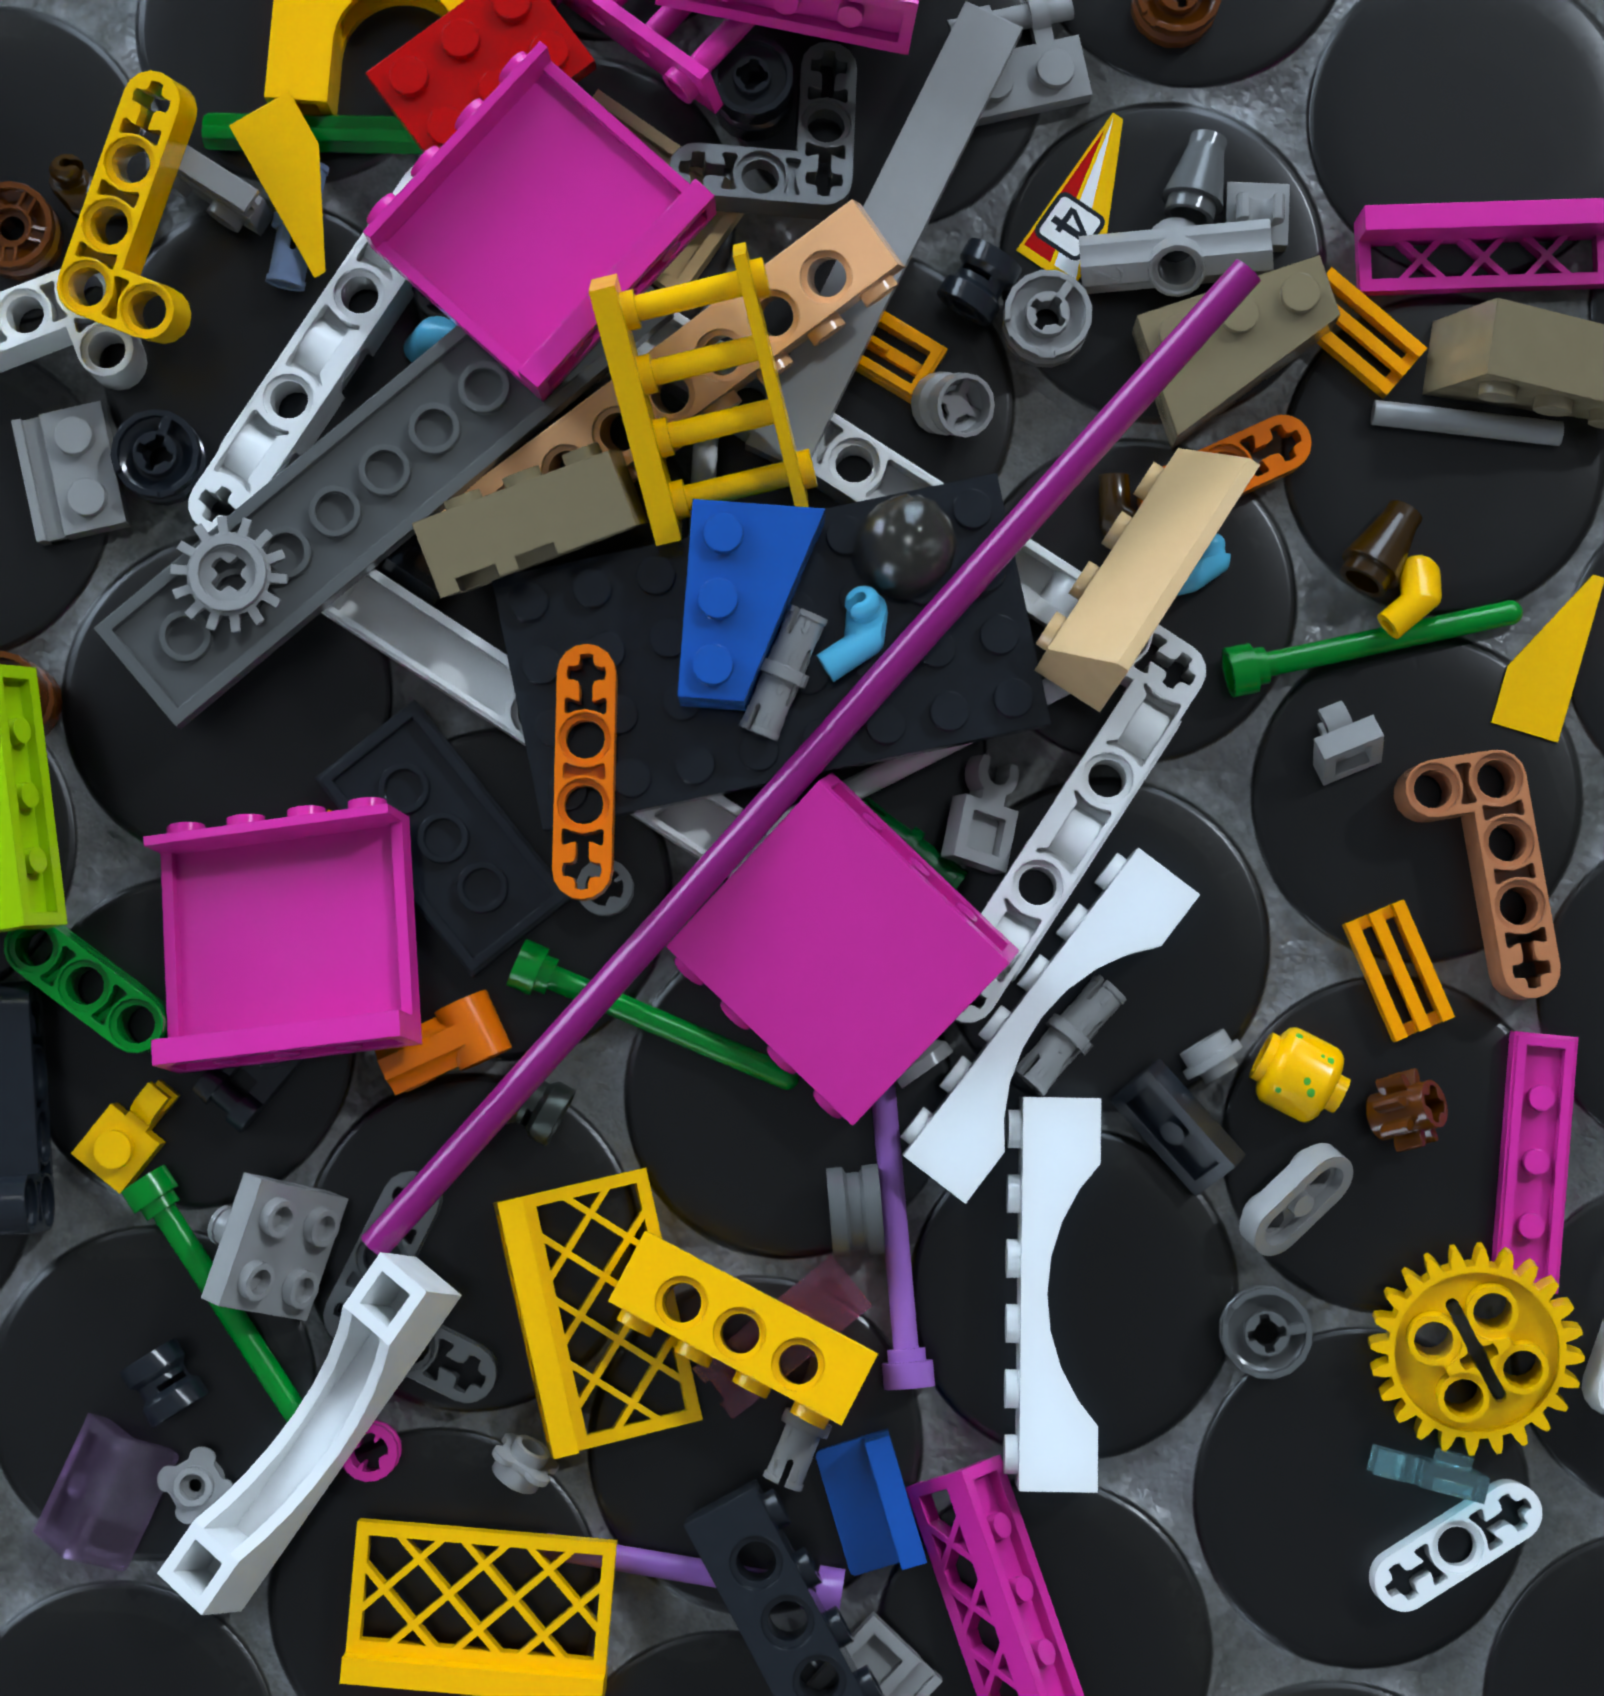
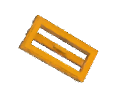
M1331 267L1326 274L1332 292L1406 355L1400 358L1338 304L1340 317L1336 324L1389 368L1391 372L1384 377L1331 331L1322 336L1317 344L1379 397L1384 399L1426 351L1427 347Z
M885 311L878 327L928 357L922 365L873 335L866 349L915 378L912 383H909L864 355L855 371L911 404L913 390L926 375L935 372L938 365L942 363L947 355L948 348Z
M1404 899L1342 924L1392 1042L1400 1041L1409 1035L1421 1032L1435 1024L1455 1017ZM1392 917L1433 1011L1427 1014L1386 923V920ZM1371 926L1412 1020L1403 1024L1362 931Z

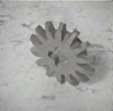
M227 516L217 517L218 534L210 536L202 523L193 528L202 541L196 548L181 540L176 549L189 556L190 559L187 565L171 564L170 574L185 576L187 578V585L172 591L175 599L193 596L195 602L184 612L190 619L206 609L210 612L205 628L215 631L222 617L229 616L231 632L237 633L241 632L242 613L248 612L256 625L264 622V618L256 606L261 600L275 608H278L281 604V599L269 593L268 588L270 584L288 583V574L271 573V566L285 559L286 556L282 549L270 554L265 553L264 549L273 536L267 529L256 540L250 538L252 520L243 517L238 533L230 532ZM222 559L231 565L238 559H241L246 564L240 573L246 583L240 590L237 591L235 588L227 586L222 591H219L214 586L220 577L214 567Z

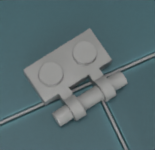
M1025 0V4L993 11L990 5L980 7L1023 27L1022 30L1029 29L1032 45L1014 49L977 126L1091 101L1092 90L1079 34L1054 40L1051 24L1074 19L1072 0ZM957 18L947 20L949 34Z

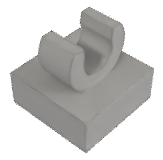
M1227 182L1224 187L1223 223L1270 219L1273 252H1285L1288 246L1290 184Z
M1342 700L1318 710V715L1322 722L1317 724V728L1321 736L1314 738L1313 766L1323 786L1382 762L1384 734L1374 715L1352 722Z

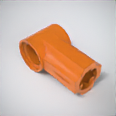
M486 989L446 1005L434 1012V1018L421 1023L422 1045L375 1050L380 1069L395 1096L423 1086L457 1068H459L460 1072L512 1049V1045Z

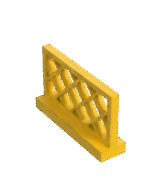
M636 1169L494 1202L493 1205L550 1456L553 1459L578 1454L581 1450L703 1420L690 1360L674 1351L679 1341L678 1338L668 1334L655 1358L624 1339L630 1327L622 1324L617 1334L586 1316L605 1282L614 1288L616 1287L618 1281L611 1277L610 1274L628 1245L632 1244L637 1247L640 1240L634 1236L641 1224H644L645 1231L662 1239L647 1169ZM635 1184L640 1211L626 1232L597 1214L596 1211L610 1189ZM598 1192L589 1208L573 1199ZM563 1201L584 1214L564 1247L542 1233L536 1206ZM591 1219L622 1238L603 1271L571 1252ZM545 1244L560 1253L551 1269ZM567 1258L598 1277L578 1310L556 1297L553 1284L554 1278ZM671 1289L666 1299L667 1311L673 1319L681 1322L674 1289ZM559 1307L574 1316L565 1332ZM581 1321L612 1340L593 1373L572 1362L569 1356L567 1344ZM619 1346L624 1347L650 1364L631 1397H628L600 1379ZM671 1348L677 1372L663 1364ZM658 1369L679 1382L685 1409L657 1415L638 1403ZM573 1371L588 1379L579 1395ZM595 1385L626 1403L613 1427L591 1433L586 1432L581 1408ZM634 1409L649 1417L625 1424Z
M359 1518L356 1528L346 1651L342 1656L339 1684L475 1696H605L618 1540ZM371 1536L397 1538L413 1559L390 1579L386 1580L369 1560ZM413 1539L433 1542L424 1550H421ZM444 1542L461 1543L478 1563L452 1586L427 1558ZM477 1545L498 1547L486 1556ZM509 1548L527 1549L543 1568L517 1591L512 1588L492 1564ZM541 1550L562 1553L551 1562ZM574 1553L602 1555L600 1581L581 1597L557 1570ZM419 1565L443 1594L416 1616L393 1589V1586ZM484 1570L506 1596L507 1600L480 1621L457 1592ZM549 1576L572 1605L545 1627L521 1598ZM369 1577L378 1589L366 1598L367 1580ZM599 1594L598 1614L596 1617L586 1604ZM382 1595L387 1598L407 1622L391 1638L363 1636L365 1610ZM448 1600L472 1628L455 1644L438 1643L422 1624L426 1618ZM512 1606L515 1607L537 1634L519 1650L502 1648L486 1629ZM579 1612L596 1632L594 1656L567 1654L551 1634L575 1613ZM413 1630L421 1641L402 1639ZM478 1636L487 1647L467 1644ZM543 1641L551 1652L532 1650Z

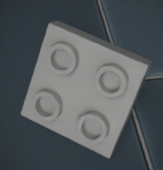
M244 1172L233 1206L224 1205L218 1208L209 1221L207 1229L208 1238L212 1243L218 1245V1249L201 1298L221 1307L307 1321L313 1301L317 1296L319 1284L334 1240L339 1232L348 1198L331 1191Z

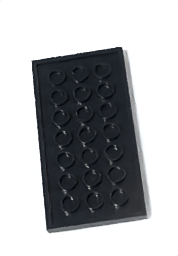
M997 473L825 508L824 527L818 541L815 543L801 576L797 591L790 604L815 613L828 621L819 641L816 643L805 675L809 676L805 689L798 688L777 742L740 727L739 723L745 711L680 706L677 694L690 537L664 545L656 546V544L518 572L492 581L543 831H553L556 681L558 664L566 651L576 645H596L608 652L616 666L618 698L615 817L764 787L1006 517ZM1015 556L819 775L1050 727L1051 720L1041 674L1034 671L1038 665ZM858 586L872 587L884 598L888 609L884 646L875 656L833 682L816 655L844 637L846 619L844 604L847 594ZM592 658L583 659L581 669L570 671L569 679L578 681L581 686L582 705L569 701L567 713L582 709L593 710L602 714L606 713L607 702L594 705L592 702L594 681L605 680L606 671H600L596 668ZM583 722L574 726L569 732L567 739L570 752L576 757L584 759L597 755L603 748L605 741L604 732L601 727L591 722ZM577 788L567 798V814L576 823H591L602 813V796L593 788Z

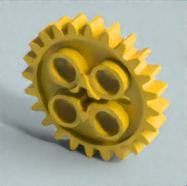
M1480 1242L1476 1243L1471 1260H1463L1455 1244L1449 1245L1448 1263L1441 1266L1428 1252L1423 1254L1427 1273L1419 1276L1414 1271L1404 1267L1401 1272L1408 1288L1404 1292L1391 1287L1384 1289L1387 1300L1394 1307L1393 1311L1374 1310L1372 1314L1374 1322L1386 1330V1333L1368 1336L1370 1349L1386 1354L1370 1363L1373 1376L1391 1377L1378 1388L1382 1400L1390 1401L1401 1398L1393 1410L1396 1420L1401 1423L1417 1415L1414 1425L1416 1437L1422 1440L1434 1429H1437L1438 1442L1441 1450L1447 1451L1452 1446L1456 1437H1461L1468 1455L1474 1456L1479 1440L1488 1438L1495 1453L1502 1454L1503 1435L1509 1433L1522 1446L1527 1445L1528 1440L1524 1426L1532 1422L1538 1428L1546 1432L1549 1431L1551 1428L1543 1411L1547 1407L1566 1412L1568 1409L1566 1402L1558 1392L1559 1387L1579 1388L1580 1385L1576 1375L1566 1369V1365L1585 1362V1356L1579 1348L1566 1343L1582 1336L1583 1332L1578 1322L1561 1321L1574 1310L1572 1303L1568 1297L1550 1300L1559 1287L1552 1275L1534 1283L1538 1266L1531 1258L1524 1261L1516 1270L1513 1269V1254L1507 1247H1504L1499 1252L1494 1262L1489 1261L1487 1251L1483 1243ZM1496 1293L1506 1297V1306L1497 1317L1482 1319L1473 1314L1474 1306L1482 1296ZM1451 1298L1456 1299L1461 1306L1505 1391L1502 1399H1496L1492 1396L1476 1362L1468 1352L1466 1344L1446 1308L1447 1300ZM1438 1322L1448 1327L1447 1336L1437 1346L1422 1347L1414 1341L1416 1332L1426 1323ZM1529 1351L1536 1355L1535 1364L1526 1374L1516 1376L1503 1371L1505 1361L1514 1352ZM1465 1379L1477 1384L1475 1395L1467 1402L1460 1404L1451 1403L1444 1398L1445 1391L1454 1381Z

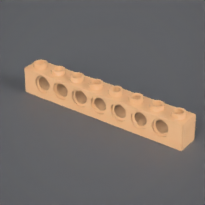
M853 199L765 264L771 297L760 299L762 311L764 312L765 307L771 301L779 298L786 300L793 311L792 325L784 334L773 336L768 332L778 376L794 363L788 355L791 351L808 339L814 347L823 343L846 325L840 316L860 300L868 308L883 299L899 285L893 276L905 268V266L862 205ZM838 260L846 272L845 285L836 295L824 297L815 287V272L823 262ZM743 297L710 305L650 350L648 353H650L651 359L713 345L725 337L737 339L752 335ZM759 361L740 365L733 372L726 375L715 371L683 379L689 389V399L685 407L676 413L669 411L663 405L660 396L662 385H658L659 392L649 394L655 419L666 417L669 423L738 406L742 400L736 392L755 378H758L761 384L764 385ZM612 380L481 477L465 493L480 489L482 496H486L505 489L502 481L503 478L534 466H539L542 475L560 468L562 455L596 442L599 443L602 452L619 450L612 442L610 436L612 422L617 416L621 415ZM682 447L675 448V452ZM630 448L626 451L621 450L634 483L638 480V476L634 469L635 465Z

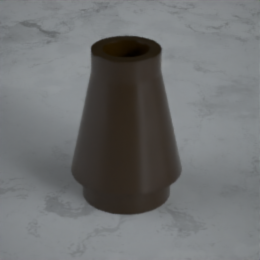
M1391 500L1379 517L1343 552L1342 559L1344 564L1340 569L1342 578L1357 591L1372 597H1383L1388 589L1397 587L1416 530L1423 520L1421 514L1414 507L1403 501Z

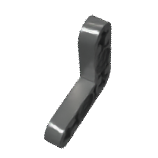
M819 42L811 46L803 55L798 77L795 151L700 142L688 143L676 150L671 157L669 166L689 184L691 180L689 175L690 167L703 168V186L715 195L716 211L817 220L826 219L848 202L853 181L857 66L854 56L847 48L834 42ZM822 66L833 68L832 73L835 80L831 98H820L822 91V74L820 69ZM816 119H829L838 124L842 135L833 142H821L812 137L808 131V125ZM818 163H830L827 183L831 189L829 196L817 195V187L814 184ZM725 168L733 169L730 189H723ZM753 169L766 170L774 176L777 186L768 193H755L746 188L742 177L746 172Z
M420 1171L401 1172L391 1178L384 1187L326 1302L323 1312L324 1326L332 1338L335 1337L339 1326L341 1313L338 1312L340 1304H345L369 1269L366 1262L368 1247L362 1241L361 1236L394 1201L397 1190L399 1188L404 1189ZM443 1196L435 1202L412 1228L417 1231L413 1241L411 1242L405 1236L397 1245L401 1255L418 1257L440 1213ZM442 1324L429 1342L427 1355L424 1359L414 1363L406 1377L454 1401L473 1403L486 1397L494 1388L499 1376V1366L493 1352L487 1347ZM443 1339L454 1345L445 1355L446 1357L458 1363L466 1362L471 1356L481 1360L478 1371L486 1376L484 1384L474 1382L467 1390L462 1389L457 1385L460 1374L445 1365L439 1367L438 1377L427 1372V1369L440 1355Z

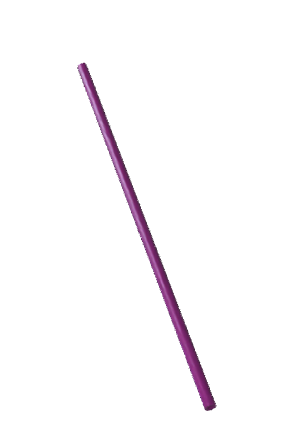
M1238 259L1232 263L361 1236L362 1241L376 1255H379L380 1252H392L1261 282L1258 275L1249 266Z

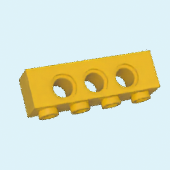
M644 1231L608 1302L621 1308L616 1319L617 1321L650 1338L656 1327L679 1339L674 1348V1351L706 1368H709L714 1358L737 1370L732 1382L764 1399H767L771 1389L795 1401L790 1413L822 1430H825L829 1420L842 1426L879 1354L647 1231ZM687 1283L699 1292L701 1308L694 1319L683 1323L670 1316L666 1307V1299L671 1289L679 1284ZM737 1314H746L752 1317L759 1327V1340L756 1346L746 1353H738L731 1350L723 1337L726 1322ZM797 1344L809 1347L815 1353L818 1360V1369L815 1376L809 1382L801 1384L788 1380L781 1370L783 1353L789 1347Z

